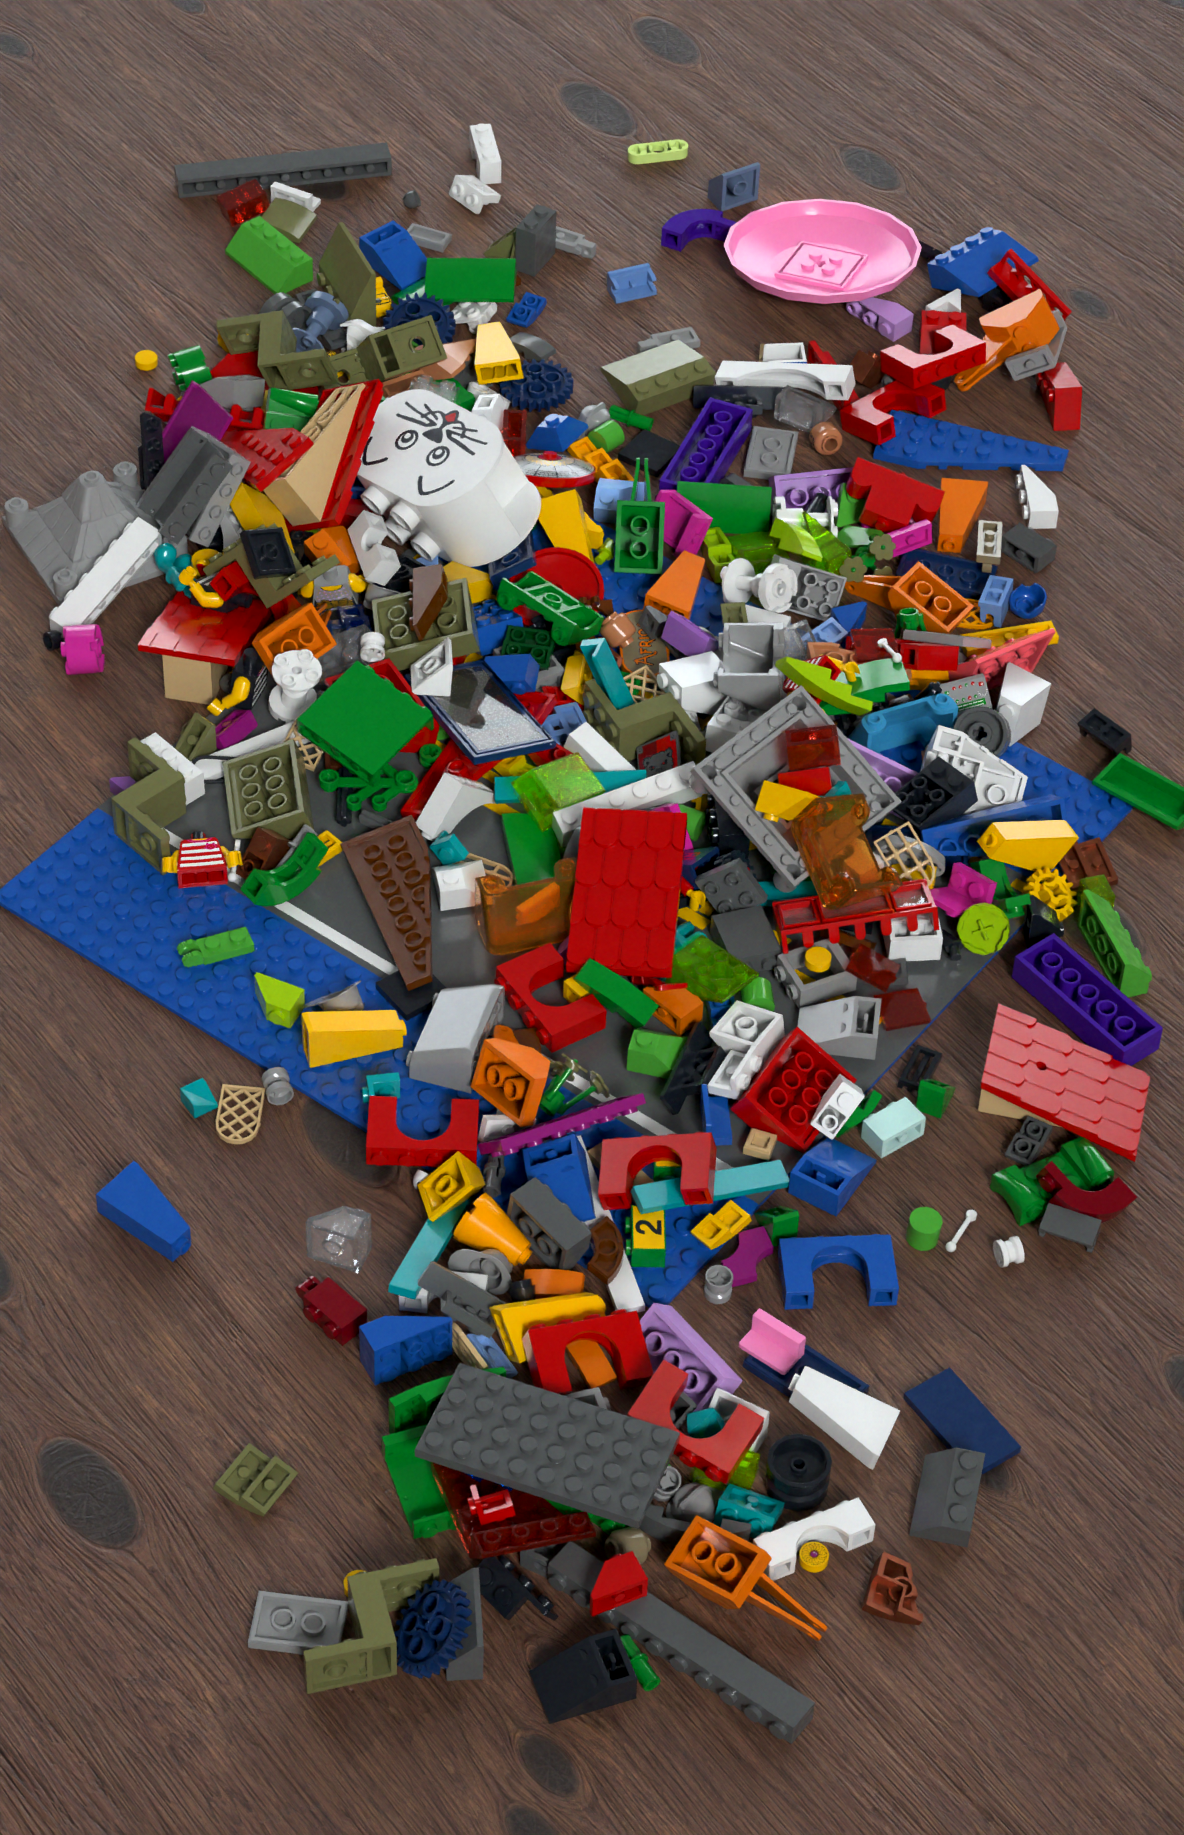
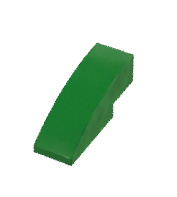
M591 958L586 961L573 978L587 992L593 994L610 1012H617L636 1029L644 1026L659 1007L658 1004L634 985Z

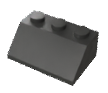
M536 1177L510 1194L507 1216L530 1241L532 1253L548 1269L571 1271L589 1248L592 1233L587 1224L579 1221L572 1214L568 1205L563 1202L561 1203L553 1195L550 1187L542 1184Z
M956 1447L925 1455L909 1536L968 1548L985 1453Z
M478 1567L471 1568L450 1581L467 1593L465 1598L471 1601L467 1608L472 1610V1614L466 1620L472 1622V1624L465 1628L464 1632L469 1636L461 1640L464 1648L456 1649L455 1651L457 1659L450 1658L448 1660L449 1667L446 1669V1681L483 1679L484 1644Z

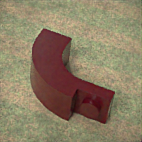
M1052 1161L1036 1175L1041 1187L1053 1196L1048 1203L1102 1220V1222L1109 1221L1118 1216L1137 1198L1119 1177L1100 1191L1082 1190L1075 1186Z

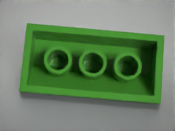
M261 216L241 224L225 249L226 255L273 294L287 293L313 280V259Z
M1083 890L1077 926L1106 979L1127 997L1147 993L1149 982L1152 980L1151 971L1148 966L1144 965L1139 949L1135 948L1131 942L1129 931L1122 926L1118 912L1113 910L1109 901L1090 890Z

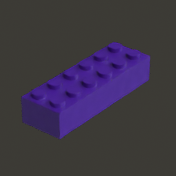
M710 397L659 480V491H677L678 481L720 484L751 432L753 409Z
M1051 934L1015 956L1012 978L1090 1047L1113 1056V1059L1130 1066L1159 1049L1163 1028L1056 934Z

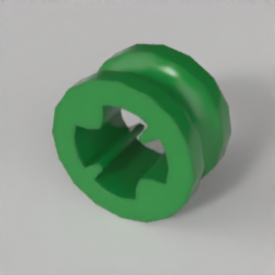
M435 744L423 745L419 751L420 764L423 767L431 768L441 754V748Z

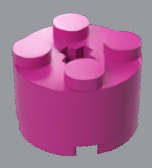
M97 624L64 626L63 637L65 642H61V655L67 658L65 663L66 674L78 675L103 672L105 654H102L101 646H104L100 626Z

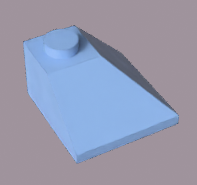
M599 478L594 502V520L616 524L617 500H631L634 481ZM639 482L636 501H644V482Z

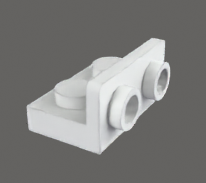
M455 175L449 191V195L475 214H480L483 204L499 203L501 197L499 193L473 175Z

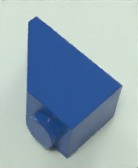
M530 654L485 657L484 661L512 693L522 695L525 692H535L540 665Z

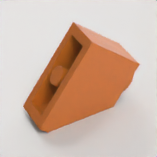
M654 987L643 989V993L659 1005L653 1016L677 1035L681 1036L692 1028L695 1022L702 1020L704 1002L686 988L656 991Z

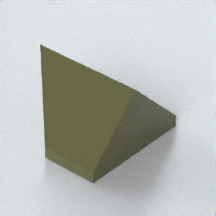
M516 227L490 244L483 253L485 257L515 259Z
M195 712L193 717L182 726L175 749L190 762L199 756L214 753L217 751L215 725Z

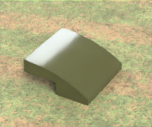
M275 197L262 215V218L291 242L300 243L316 221L317 215L297 203Z
M249 1443L215 1483L213 1489L242 1508L264 1517L295 1479L298 1472L277 1456L270 1459Z

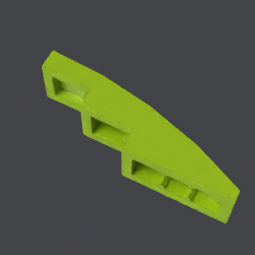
M788 656L775 662V667L799 686L802 685L813 696L839 709L859 716L872 711V701L851 695L852 685L830 679L832 669Z

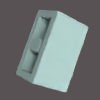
M904 1097L897 1102H891L883 1110L868 1115L863 1120L861 1138L880 1158H883L924 1135L926 1117Z

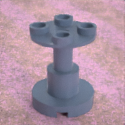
M315 291L307 298L304 305L312 310L306 321L307 329L305 331L299 328H292L297 338L296 352L324 349L317 337L325 334L328 329L336 330L343 328L340 327V324L346 322L349 317L343 303L339 302L337 304L332 300L334 296L322 291Z

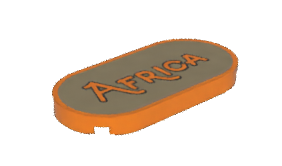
M643 610L627 612L625 614L635 626L636 631L632 635L633 642L623 649L619 645V655L623 658L621 670L622 672L633 673L647 665L657 677L659 674V664L670 661L669 649L660 638L651 640L638 624Z

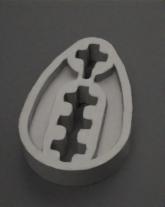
M899 835L888 836L895 849L900 850L905 847ZM904 836L907 842L909 841L910 843H912L916 840L914 838ZM885 839L877 842L882 853H885V858L893 854ZM922 842L933 863H935L934 866L937 867L936 877L942 875L945 872L944 855L934 847ZM919 844L911 847L918 861L923 862L927 859ZM873 845L872 852L881 857L875 845ZM905 851L899 854L904 865L909 868L916 866L909 852ZM894 858L888 861L890 866L899 864L897 859L894 860ZM884 862V876L887 877L888 867ZM930 862L924 865L922 868L926 870L927 865L931 866Z

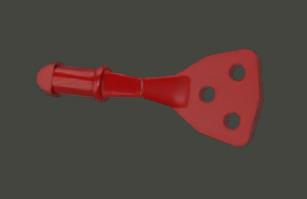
M631 977L633 985H652L656 991L688 988V983H665L654 977Z

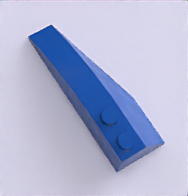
M1051 794L978 811L920 830L921 840L934 847L944 856H987L977 841L993 822L1067 821L1064 798Z

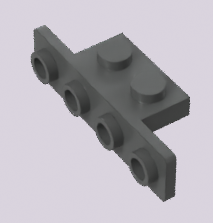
M431 1261L418 1279V1286L441 1298V1311L446 1317H451L454 1322L460 1321L476 1335L482 1334L490 1338L494 1331L498 1330L489 1308L494 1305L507 1303L440 1264Z

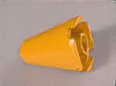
M485 1192L473 1203L475 1207L470 1212L466 1211L454 1230L453 1238L479 1251L496 1249L502 1252L513 1266L519 1263L525 1264L533 1252L530 1250V1241L495 1200Z

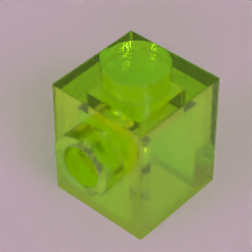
M1104 874L1080 879L1077 893L1079 907H1081L1083 890H1090L1109 901L1113 908L1115 894Z

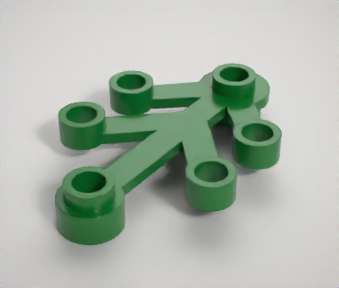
M387 763L380 770V775L386 774L390 778L380 777L381 782L375 788L359 777H339L338 772L333 769L323 770L319 774V786L325 792H333L337 787L363 788L356 794L349 795L346 799L347 808L352 811L360 810L362 801L381 788H389L383 794L375 795L372 798V808L375 811L381 812L386 810L387 802L398 794L414 792L418 787V779L413 772L409 770L397 771Z

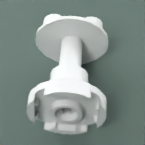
M784 496L774 497L773 500L776 504H773L772 526L775 518H778L803 529L804 527H826L828 543H832V540H837L838 529L834 524V517L838 516V503L831 496L827 498L826 513H804L803 508H786ZM773 537L774 544H779L780 539Z
M737 558L730 562L728 567L725 566L721 570L723 600L725 603H747L752 594H754L756 597H759L761 604L766 610L777 613L785 612L792 605V603H789L791 597L796 596L797 593L796 574L787 567L788 565L774 563L768 566L763 573L755 576L751 563L746 559Z
M310 650L286 651L276 655L274 658L272 676L278 685L270 693L268 707L271 715L276 720L279 718L286 721L285 724L295 721L298 716L318 699V695L313 687L321 678L322 667Z

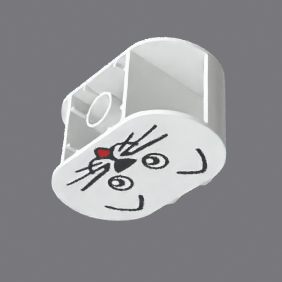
M423 389L401 392L379 404L373 418L375 424L360 458L362 463L357 473V478L366 489L360 495L362 501L376 514L384 515L386 518L385 525L388 530L387 536L401 546L407 540H410L415 551L430 562L438 555L448 562L454 561L468 567L488 564L505 556L528 536L540 514L541 496L535 485L527 479L503 441L500 430L495 424L431 391Z

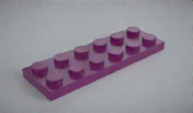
M639 1093L618 1097L478 1144L480 1154L491 1153L492 1158L518 1152L521 1148L533 1147L542 1144L545 1140L557 1139L566 1136L569 1132L581 1131L590 1128L593 1124L605 1123L614 1120V1117L635 1113L638 1111L637 1106L646 1104L644 1094Z

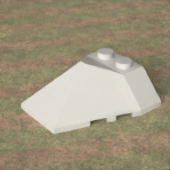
M941 725L937 726L925 751L920 772L939 756L974 781L978 801L961 816L1022 801L1028 779L1026 775L1003 759H999L984 746L973 741L964 732Z

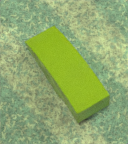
M775 518L769 536L780 539L779 549L819 562L822 561L823 557L817 543L806 530Z
M713 527L708 529L700 548L712 579L715 583H721L720 573L722 568L728 567L729 563L735 560L732 555L731 543L721 528Z

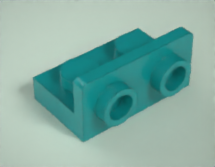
M729 1483L719 1498L714 1524L721 1527L722 1518L752 1524L750 1537L756 1538L763 1532L773 1531L775 1523L782 1514L784 1502Z

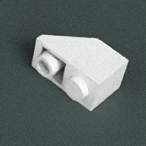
M839 1074L823 1095L810 1125L833 1140L865 1097L862 1089Z

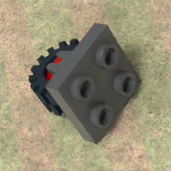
M734 850L717 857L714 862V869L696 877V885L704 892L706 898L718 914L754 907L765 903L768 895L755 879L757 877L752 871L754 870L753 865L750 866L749 858L745 859L746 854L741 853L740 850Z

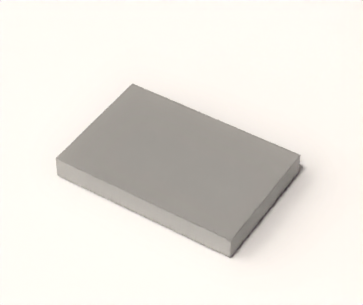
M753 426L743 477L769 480L768 478L772 476L791 474L799 432Z
M905 630L903 632V639L962 647L991 649L992 640L987 638L917 630Z
M259 1591L248 1639V1648L303 1655V1651L310 1650L315 1646L341 1643L348 1612V1601Z

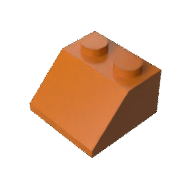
M344 526L323 528L304 541L305 555L311 562H314L323 555L328 559L335 554L340 561L336 566L346 565L350 572L354 574L362 570L349 533Z

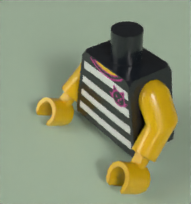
M187 566L179 575V581L191 587L189 590L191 591L192 605L228 613L240 606L249 608L252 604L253 597L246 592L239 593L227 601H224L209 583L221 570L209 577L206 575L194 581L193 579L197 572L191 566Z
M255 648L245 649L235 667L232 666L229 695L223 697L222 702L215 698L206 708L214 716H218L225 708L236 707L243 710H252L267 686L268 669Z

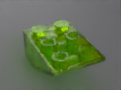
M805 511L802 512L801 528L814 538L823 557L821 562L802 557L803 563L843 576L840 574L839 568L844 564L846 558L851 557V549L836 538L832 532L818 523L815 518H812Z
M768 530L727 536L731 543L734 558L748 560L754 568L755 576L763 573L771 565L774 554L790 559L787 551L778 548L780 540L769 536L770 531Z
M579 752L533 768L511 782L514 794L542 833L552 827L553 812L606 792Z
M701 935L674 954L672 978H667L665 982L688 983V988L686 989L692 994L697 995L701 1000L724 1003L759 977V973L704 935Z

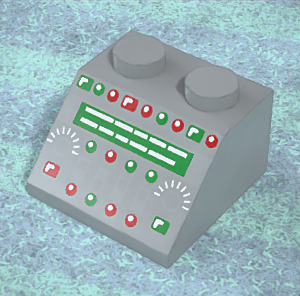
M983 673L939 686L942 689L940 694L950 696L959 707L957 719L966 710L977 706L993 709Z

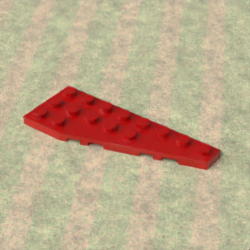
M294 428L226 431L220 440L251 462L242 480L260 492L314 445L308 436Z
M489 685L485 691L493 690V688ZM537 691L525 692L522 695L514 694L540 725L543 724L557 704L556 694ZM501 697L479 701L463 721L460 728L518 716ZM526 725L467 737L480 751L527 741L534 734ZM451 739L419 783L417 789L400 810L402 818L412 815L414 820L417 821L444 772L477 781L503 759L473 765Z

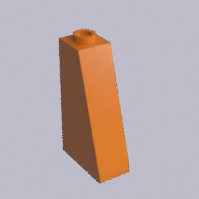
M941 479L940 490L945 491L939 507L937 551L961 553L986 503L988 481Z
M684 550L646 593L643 611L645 606L650 605L666 616L673 611L690 620L703 575L705 559Z

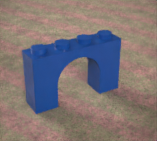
M891 1234L845 1235L836 1237L817 1236L810 1238L790 1237L779 1239L778 1263L785 1310L813 1309L815 1291L812 1274L817 1268L828 1263L847 1264L860 1272L865 1281L868 1306L897 1305L899 1285Z

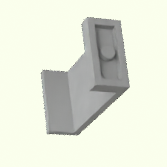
M1059 309L1052 312L1060 330L1049 344L1006 358L1005 364L1014 381L1056 367L1067 331L1066 323Z

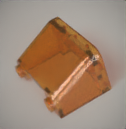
M863 793L815 798L793 819L791 824V831L820 901L827 910L842 909L892 893L903 885L895 868L891 866L879 868L862 828V825L866 823L870 815V808Z
M576 857L562 859L555 863V877L506 887L502 878L495 875L475 878V923L489 953L505 955L541 947L548 943H560L569 936L576 879Z

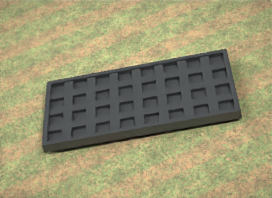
M459 1363L415 1448V1457L639 1529L679 1442L680 1432Z

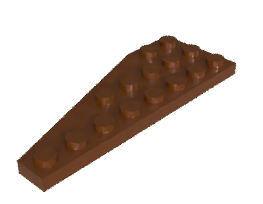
M409 815L341 843L342 850L408 991L433 981L430 852L413 816Z

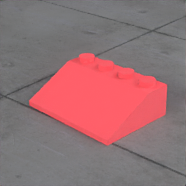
M1054 628L1023 636L1016 640L1012 638L1002 646L997 648L993 646L977 656L973 654L966 658L965 661L958 663L957 671H948V682L983 673L988 690L1002 685L1006 666L1009 662L1031 673L1056 631Z

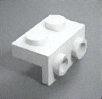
M752 1045L747 1053L730 1050L707 1085L709 1093L738 1100L744 1090L749 1088L750 1081L755 1073L761 1069L762 1058L759 1055L758 1046Z

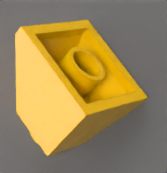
M764 780L755 810L764 813L763 819L778 823L779 818L790 821L828 808L832 802L806 791Z
M457 1151L417 1186L428 1218L434 1222L464 1203L486 1184L480 1168Z

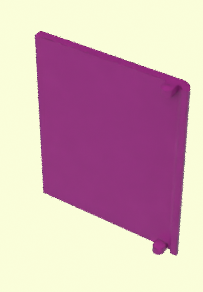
M193 380L162 432L164 464L191 426L221 440L233 419L204 388Z

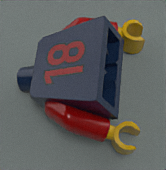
M718 847L684 850L680 893L690 898L689 908L693 911H698L699 904L704 907L706 900L704 892L693 891V889H699L695 883L696 877L715 868V859L720 857Z

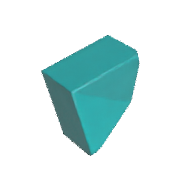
M203 1078L180 1088L181 1102L194 1119L218 1108V1104Z
M714 1408L687 1414V1431L692 1438L703 1439L714 1436L725 1426V1420Z

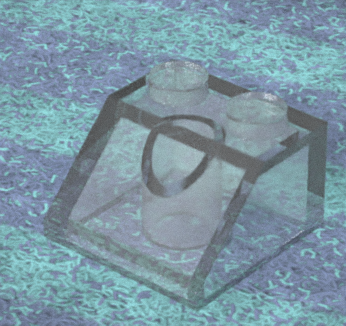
M342 1206L309 1217L306 1221L307 1257L359 1273L372 1249L371 1214L361 1209Z

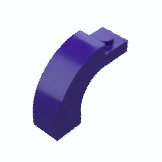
M694 209L684 211L670 218L662 227L661 246L681 252L688 242L696 238L707 237L725 242L730 227L737 222L723 218V212L718 210Z

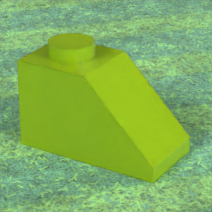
M256 972L254 975L255 994L266 1020L276 1025L291 1028L304 1009V989Z

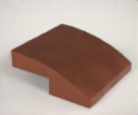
M1100 837L1079 844L1076 841L1058 862L1063 875L1067 876V883H1073V886L1070 887L1071 891L1095 890L1118 884V877Z

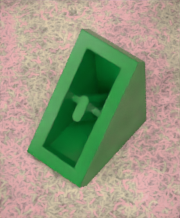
M934 1079L921 1080L916 1108L920 1112L941 1119L956 1087Z
M777 1206L755 1213L759 1226H764L773 1247L779 1245V1239L797 1238L798 1210Z

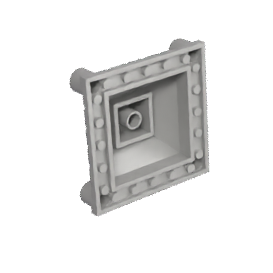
M126 461L117 464L113 469V482H107L98 471H88L71 483L62 493L61 497L47 504L35 507L32 510H29L27 501L19 497H14L5 503V516H2L4 526L58 606L64 602L66 594L79 585L81 577L93 569L98 557L104 556L107 553L112 541L118 540L122 536L124 528L128 523H133L139 517L158 530L161 528L154 517L136 505L144 491L138 484L137 468L134 464ZM162 535V544L170 543L176 548V558L183 554H189L187 537L185 535L178 545ZM154 553L125 587L165 574L156 566Z
M802 685L693 767L689 778V784L696 793H710L715 797V800L727 811L733 821L776 870L773 876L774 885L778 890L785 893L795 890L803 880L876 822L882 821L902 802ZM830 767L832 787L838 781H846L856 802L839 821L821 820L814 812L790 821L779 818L778 823L763 819L764 813L755 810L764 780L779 784V773Z

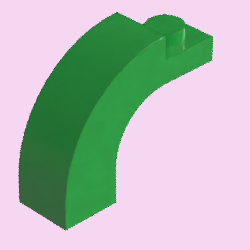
M307 832L287 862L269 871L253 869L240 890L255 905L275 906L287 902L307 889L322 871L318 865L329 848L315 834Z
M989 858L970 863L973 870L997 882L992 901L993 905L1000 908L1008 919L1025 915L1023 905L1031 904L1029 893L1019 895L1013 890L1003 862Z

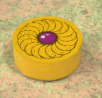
M808 1542L801 1547L799 1551V1564L804 1570L816 1573L827 1567L829 1552L823 1544Z

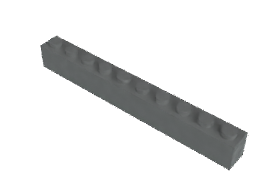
M386 142L174 165L175 183L179 198L269 189L274 182L287 186L389 176L392 175V158Z
M569 1541L548 1564L547 1581L557 1591H563L571 1596L581 1607L590 1609V1595L604 1562L572 1541ZM647 1592V1596L598 1614V1617L603 1622L613 1624L624 1635H630L632 1640L635 1639L644 1645L651 1654L662 1657L675 1670L686 1673L695 1679L700 1687L710 1689L719 1695L724 1703L735 1706L744 1712L747 1718L753 1722H759L779 1739H784L792 1744L813 1719L815 1702L649 1592Z

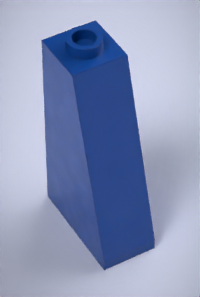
M135 1161L130 1163L96 1194L97 1210L100 1214L173 1262L189 1250L191 1246L189 1225Z

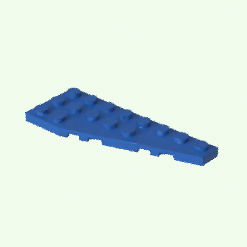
M891 410L889 415L894 417L896 437L879 446L876 445L873 459L916 469H926V466H938V469H947V466H959L962 470H998L999 467H1011V470L1020 471L1021 465H1026L1027 467H1032L1035 471H1063L1069 450L957 425L947 421L935 420L925 416L913 415L903 411Z

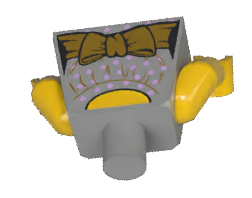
M339 565L334 566L300 588L298 595L301 594L304 598L312 596L314 607L326 602L328 606L324 611L359 608L358 593L367 589L368 582L364 581L363 575L357 576L351 573L348 566Z

